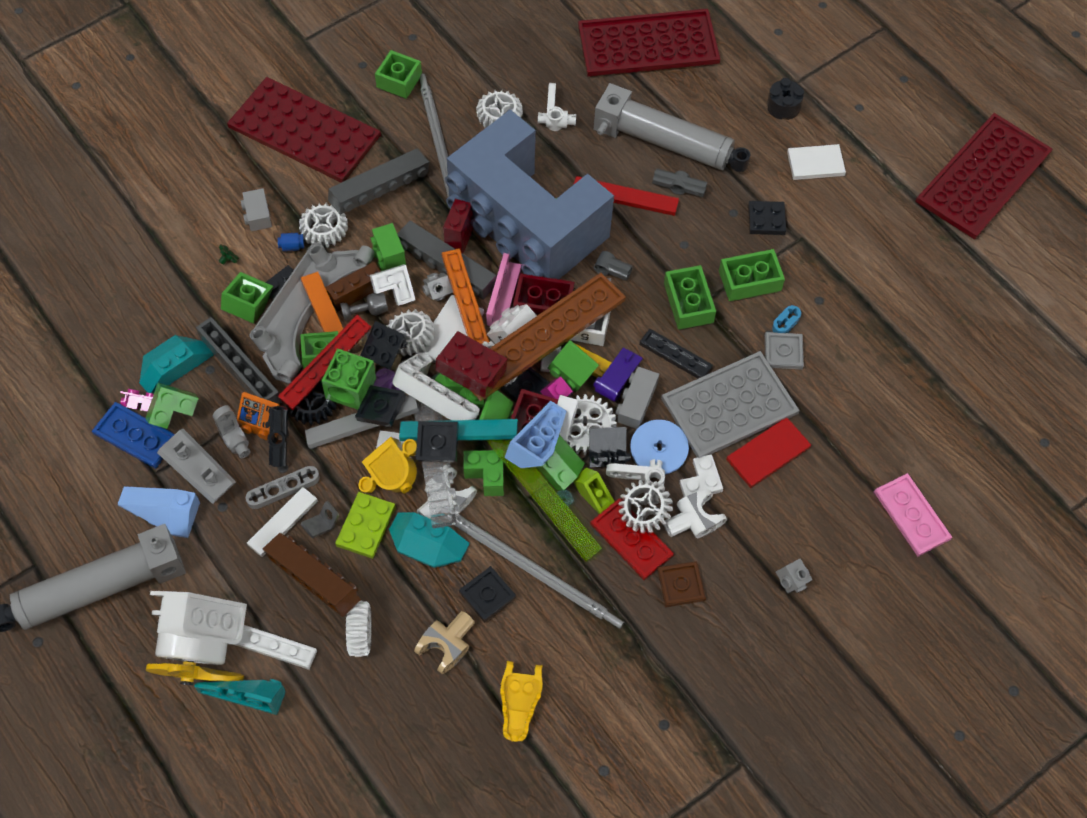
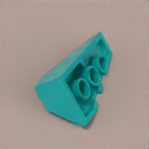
M270 679V681L197 682L194 685L198 693L274 715L278 714L286 693L282 683L274 679Z

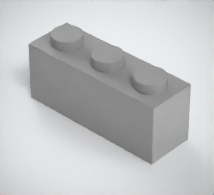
M637 367L636 372L631 373L629 379L630 387L625 388L622 399H624L623 404L619 403L616 410L618 423L635 429L641 426L657 387L659 373Z

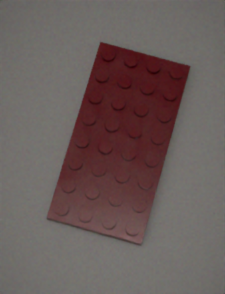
M709 9L578 21L587 77L720 64V55Z
M266 77L227 122L228 128L340 183L347 180L381 136L380 130L269 77Z
M993 113L919 194L915 202L975 240L1050 155L1053 149Z

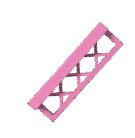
M507 253L503 254L486 313L487 326H491L497 320L499 321L502 317V312L507 308H511L522 264L509 262V254Z

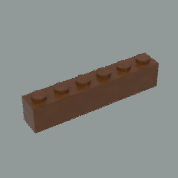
M280 532L262 548L271 562L341 617H344L361 600L356 593L358 589L352 582L346 583L344 577L338 572L334 574L328 564H321L319 558L313 553L309 555L307 549L301 544L298 546L291 536L286 537Z

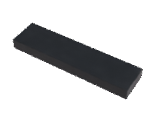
M650 328L640 340V346L697 379L708 375L713 368L711 363Z

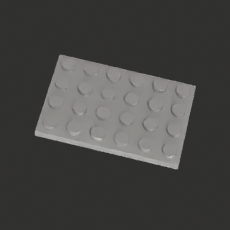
M761 351L667 392L661 397L674 421L684 432L688 444L697 458L711 455L763 431L785 418L789 419L799 413L798 407Z

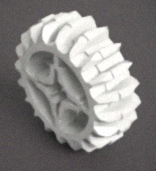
M494 90V93L488 91L487 95H483L482 99H479L476 107L477 117L484 128L488 127L510 109L520 118L523 115L519 98H516L515 94L510 95L509 91L506 93L503 90L500 92Z
M327 202L325 205L319 203L317 207L312 205L311 210L306 209V213H302V219H299V230L303 234V239L308 244L321 243L326 245L327 248L329 244L335 246L336 241L341 242V237H345L348 230V221L345 213L340 215Z
M408 309L407 313L401 311V315H394V320H389V325H386L405 334L408 346L398 351V354L401 353L403 356L407 353L410 356L413 353L418 354L420 350L425 351V346H430V341L434 340V324L423 311L418 312L416 309L413 312Z
M647 479L644 485L643 481L639 480V486L632 483V490L625 488L628 494L621 495V498L625 501L619 502V506L624 507L619 510V513L623 514L621 519L627 521L626 525L629 528L633 526L635 532L640 528V532L645 533L647 528L652 533V527L655 526L657 530H660L659 523L667 524L664 517L670 519L671 516L667 511L673 510L672 506H669L673 501L671 498H668L670 493L668 491L664 492L665 487L663 485L658 487L657 481L651 485V481ZM644 492H648L644 495V497L636 498L637 495ZM655 494L660 497V509L653 504ZM647 503H648L649 506L651 507V508H646V507H645V508L643 509L641 505H647ZM631 504L638 507L636 519L632 517ZM648 515H656L654 518L648 521H643L647 518Z
M360 600L347 613L346 646L350 656L362 657L368 656L370 653L372 632L371 607L367 601Z

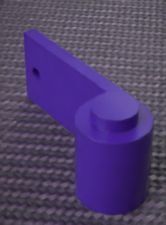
M623 347L603 376L596 379L593 385L595 392L616 402L631 373L635 371L643 358Z

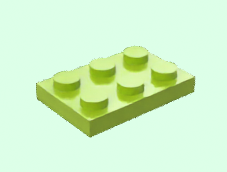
M358 492L336 540V547L373 559L395 510V504Z

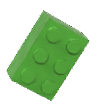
M774 249L721 259L719 274L729 301L782 291L785 278Z
M702 266L665 272L664 286L678 330L714 323L716 309Z

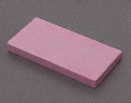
M908 473L874 490V494L917 557L952 539L951 534Z

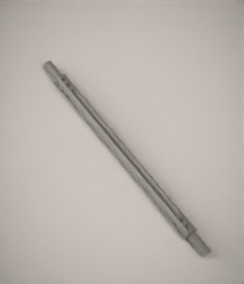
M421 74L419 78L421 94L447 196L449 197V189L445 182V177L448 175V154L431 88L428 86L426 75Z
M445 509L441 511L440 514L452 521L451 524L601 620L604 618L619 629L623 626L624 621L609 613L607 608L459 514L451 516Z

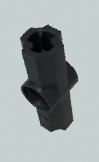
M275 406L270 408V430L267 438L269 443V465L272 467H282L287 465V439L289 438L288 408ZM274 433L280 434L282 440L277 439Z

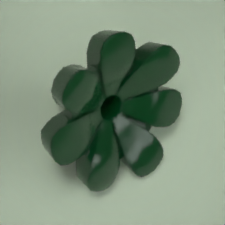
M220 244L219 249L222 256L218 261L223 265L228 260L237 263L239 256L228 250L229 248L226 245Z

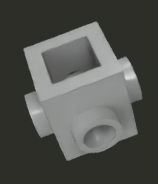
M444 272L429 274L423 280L424 286L422 288L424 294L432 300H442L445 298V295L453 293L448 275Z
M801 558L776 571L781 585L787 593L793 590L798 593L807 588L806 583L812 581L809 571L804 566Z

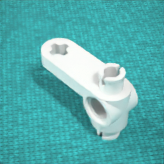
M549 83L547 113L538 112V124L544 123L552 131L567 128V125L576 126V114H568V111L555 106L556 83Z
M655 459L650 460V467L616 463L608 464L606 467V475L612 478L642 480L645 485L647 479L650 480V478L656 477L660 480L658 487L664 486L665 470L662 469L661 460H657V465H655ZM655 494L653 504H658L659 496Z

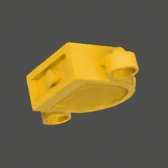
M388 438L362 461L371 478H361L358 483L359 489L365 493H372L376 485L392 492H402L403 494L409 492L417 475L416 464L411 456L416 455L417 441L407 439L402 445L398 439Z

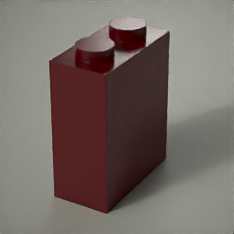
M454 199L443 226L444 242L454 249L460 248L461 253L464 254L473 231L471 225L473 208L470 202Z

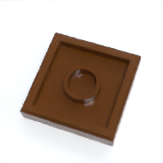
M697 561L657 568L665 608L706 600Z

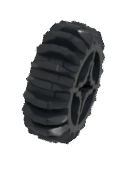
M321 380L293 410L288 406L286 408H288L290 416L295 418V421H301L303 425L309 422L312 426L315 421L319 425L321 419L327 421V415L332 416V410H336L337 402L325 399V395H322V393L324 394ZM298 406H301L302 408H307L308 410H303Z

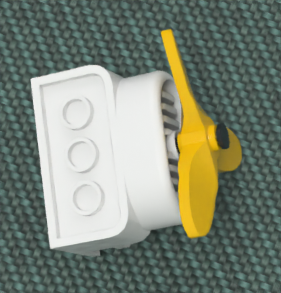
M150 592V595L162 597L160 611L152 610V615L159 616L155 655L159 658L183 661V664H147V672L181 678L180 681L183 682H180V684L193 685L191 682H194V679L209 681L244 680V675L200 667L196 666V663L213 665L225 663L227 645L238 644L242 639L247 604L190 592Z

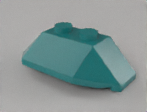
M174 335L143 356L139 383L146 392L154 394L157 383L170 385L214 354L202 340Z
M415 512L397 513L389 528L398 553L433 568L461 562L470 545L468 541L452 528Z

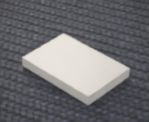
M839 144L788 148L787 150L793 180L845 176L846 171Z

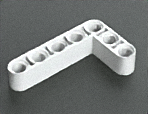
M418 353L399 364L392 381L395 387L450 420H476L480 410L475 404L427 376L433 361L429 355Z

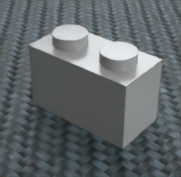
M264 188L242 192L244 200L240 201L242 210H246V214L243 215L245 225H249L251 231L271 228L272 223Z

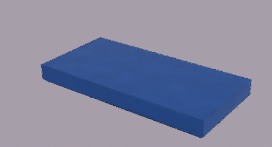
M114 402L92 430V433L155 469L163 460L157 453L159 448L175 435L162 427L148 424L144 417L117 402Z

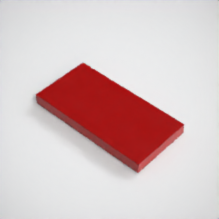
M785 418L727 456L726 460L746 484L752 488L811 448V444L788 418Z
M619 498L590 521V525L645 580L658 567H661L672 558L674 553L654 532L650 533L647 528L645 533H641L640 528L637 532L633 530V526L629 528L626 525L627 521L621 519L623 514H620L619 510L624 507L619 506V502L622 501ZM631 510L632 517L636 519L637 515Z

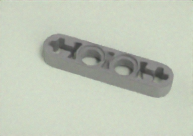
M314 466L304 467L250 490L246 494V502L252 509L262 508L297 493L302 487L307 489L319 482V472ZM308 473H311L313 475L312 479L308 477ZM300 476L302 477L304 483H301L299 478ZM290 480L298 482L293 488H289L287 483ZM276 487L279 489L278 494L274 496L269 495V490ZM262 492H265L266 499H264ZM256 496L258 498V502L254 503L252 497Z

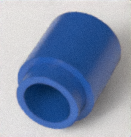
M281 233V237H277L278 248H282V252L304 249L303 234Z

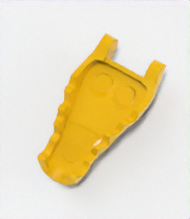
M507 661L500 688L504 717L503 736L507 740L517 742L526 739L529 723L541 697L543 665H536L534 669L535 675L513 673L514 662Z

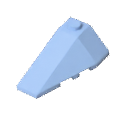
M550 401L510 441L504 458L520 468L543 466L554 453L567 411Z
M124 487L118 501V506L137 517L143 518L153 526L166 524L171 535L184 538L189 537L200 505V501L194 492L143 487Z

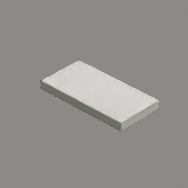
M454 295L450 296L433 322L435 329L434 340L430 341V346H425V351H419V353L429 355L435 364L437 356L457 331L467 336ZM479 307V311L482 317V315L484 314V309Z

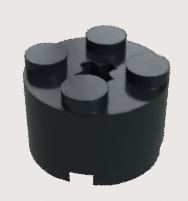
M783 78L775 82L771 86L768 95V112L773 117L781 120L782 118H788V120L795 118L801 109L804 89L789 78Z

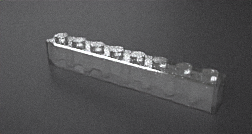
M417 400L420 412L414 413L415 421H443L440 413ZM422 462L432 528L457 525L456 517L459 516L458 504H453V500H457L455 488L450 487V484H454L453 475L447 469L451 468L450 462Z

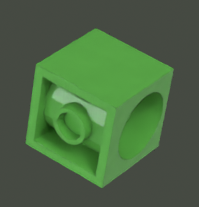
M337 348L322 379L325 399L358 410L369 386L374 385L376 381L374 361Z

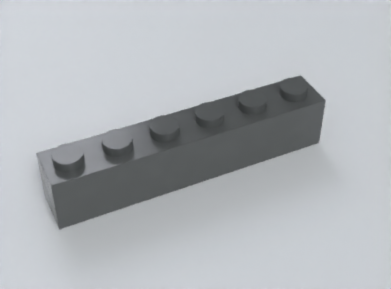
M414 149L329 188L328 201L340 215L349 212L360 205H364L375 198H379L390 191H394L405 184L424 177L428 174L429 161L418 149Z
M410 220L397 233L404 251L407 250L416 259H421L430 268H435L440 273L444 272L447 274L441 254L442 252L455 249ZM462 254L474 295L484 299L494 288L496 275Z
M212 317L196 327L200 339L249 394L278 403L279 405L282 403L278 398L279 392Z

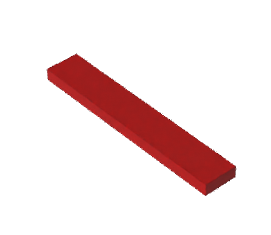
M576 176L574 184L583 177ZM597 181L614 195L613 203L672 216L676 214L679 198Z
M356 315L278 395V398L293 410L323 379L337 348L349 352L371 330V326L359 315Z

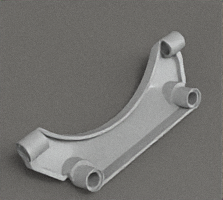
M314 243L308 248L255 328L250 332L252 341L260 351L265 352L262 357L276 380L290 384L303 366L299 354L300 334H302L314 309L303 287L301 277L319 272L326 288V286L370 264L375 257L373 249L368 246H361L359 250L327 253L321 243Z

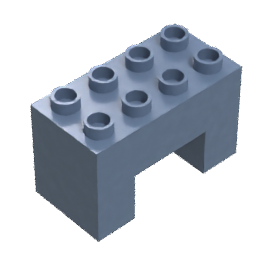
M510 109L447 157L448 175L445 177V182L449 189V197L446 199V202L450 209L454 199L470 202L473 208V219L471 220L473 229L481 237L489 235L495 240L497 249L502 255L507 253L509 254V259L514 257L522 264L521 267L524 274L560 279L610 237L614 195L589 174H586L557 199L554 198L531 178L535 171L536 130Z

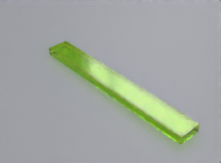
M512 439L486 440L585 562L602 549L535 467L520 468L504 458Z

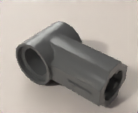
M602 251L593 268L598 274H610L626 281L631 274L633 266L617 260L608 251Z

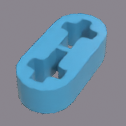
M788 306L774 320L773 332L788 333L800 320L801 310L797 306ZM789 314H796L795 316L793 315L790 319L788 318ZM783 323H785L784 328H778V326H781Z

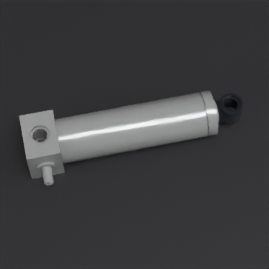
M609 83L595 107L594 130L599 135L604 133L616 138L619 131L722 171L727 164H731L732 169L736 172H744L748 168L751 156L750 151L743 147L734 149L735 139L631 100L632 91Z
M166 524L137 534L140 540L139 543L11 593V604H0V632L14 628L16 622L20 624L22 629L27 630L153 578H156L158 583L161 584L186 574L175 540Z

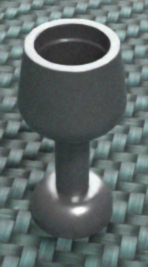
M384 292L369 294L367 296V303L351 307L347 303H340L345 321L351 319V314L369 310L374 316L388 311Z

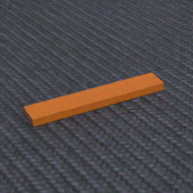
M460 248L442 252L441 256L467 336L481 344L484 341L489 343Z

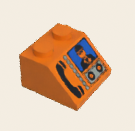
M243 392L237 415L239 427L244 433H253L261 439L268 440L270 408L279 406V404Z

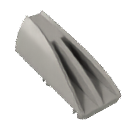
M184 429L179 430L157 452L212 504L236 483Z

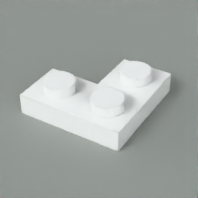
M403 264L370 275L374 293L378 294L392 289L396 305L399 306L416 300L406 265Z
M712 454L701 458H694L693 465L697 476L682 479L679 483L684 497L706 489L711 490L712 494L723 492V486Z

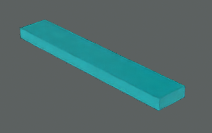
M518 419L448 420L459 423L458 440L513 439L518 434ZM401 421L399 440L413 439L417 441L418 421Z

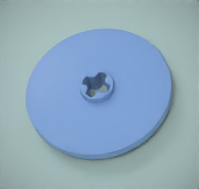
M652 420L642 424L635 431L631 439L630 449L631 455L638 466L650 467V460L655 459V465H657V460H661L662 469L665 470V474H669L684 464L688 455L689 444L684 432L676 424L666 420ZM658 444H661L663 447L661 451L657 448Z

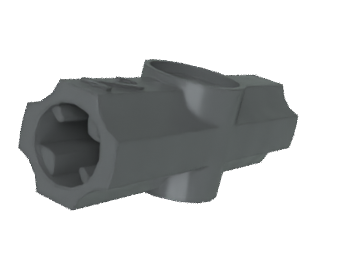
M661 169L655 170L652 184L670 188L675 194L689 193L700 197L704 196L708 183L691 178L684 171L672 173Z

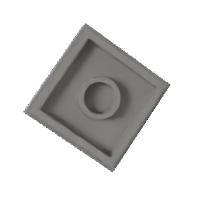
M765 332V359L771 368L803 370V334Z

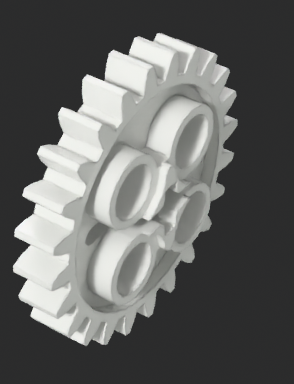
M585 394L583 399H580L578 395L576 397L579 400L576 414H579L580 417L574 418L567 439V444L572 449H576V454L583 450L584 455L589 450V428L617 427V422H615L616 415L612 414L613 409L608 408V403L602 404V398L595 401L594 395L587 399ZM598 414L599 417L592 418L591 415ZM575 431L580 432V434L577 436H574L571 433Z

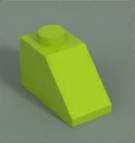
M585 468L573 481L580 495L598 514L615 502L597 471Z

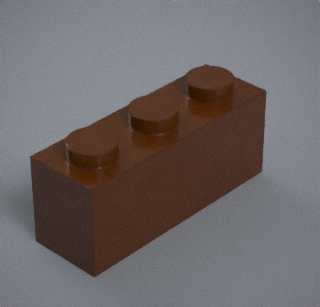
M375 262L326 286L327 293L337 312L342 309L340 303L351 305L374 293L370 275L381 272Z

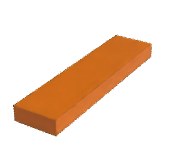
M319 272L301 277V282L323 332L338 331L339 334L343 327Z

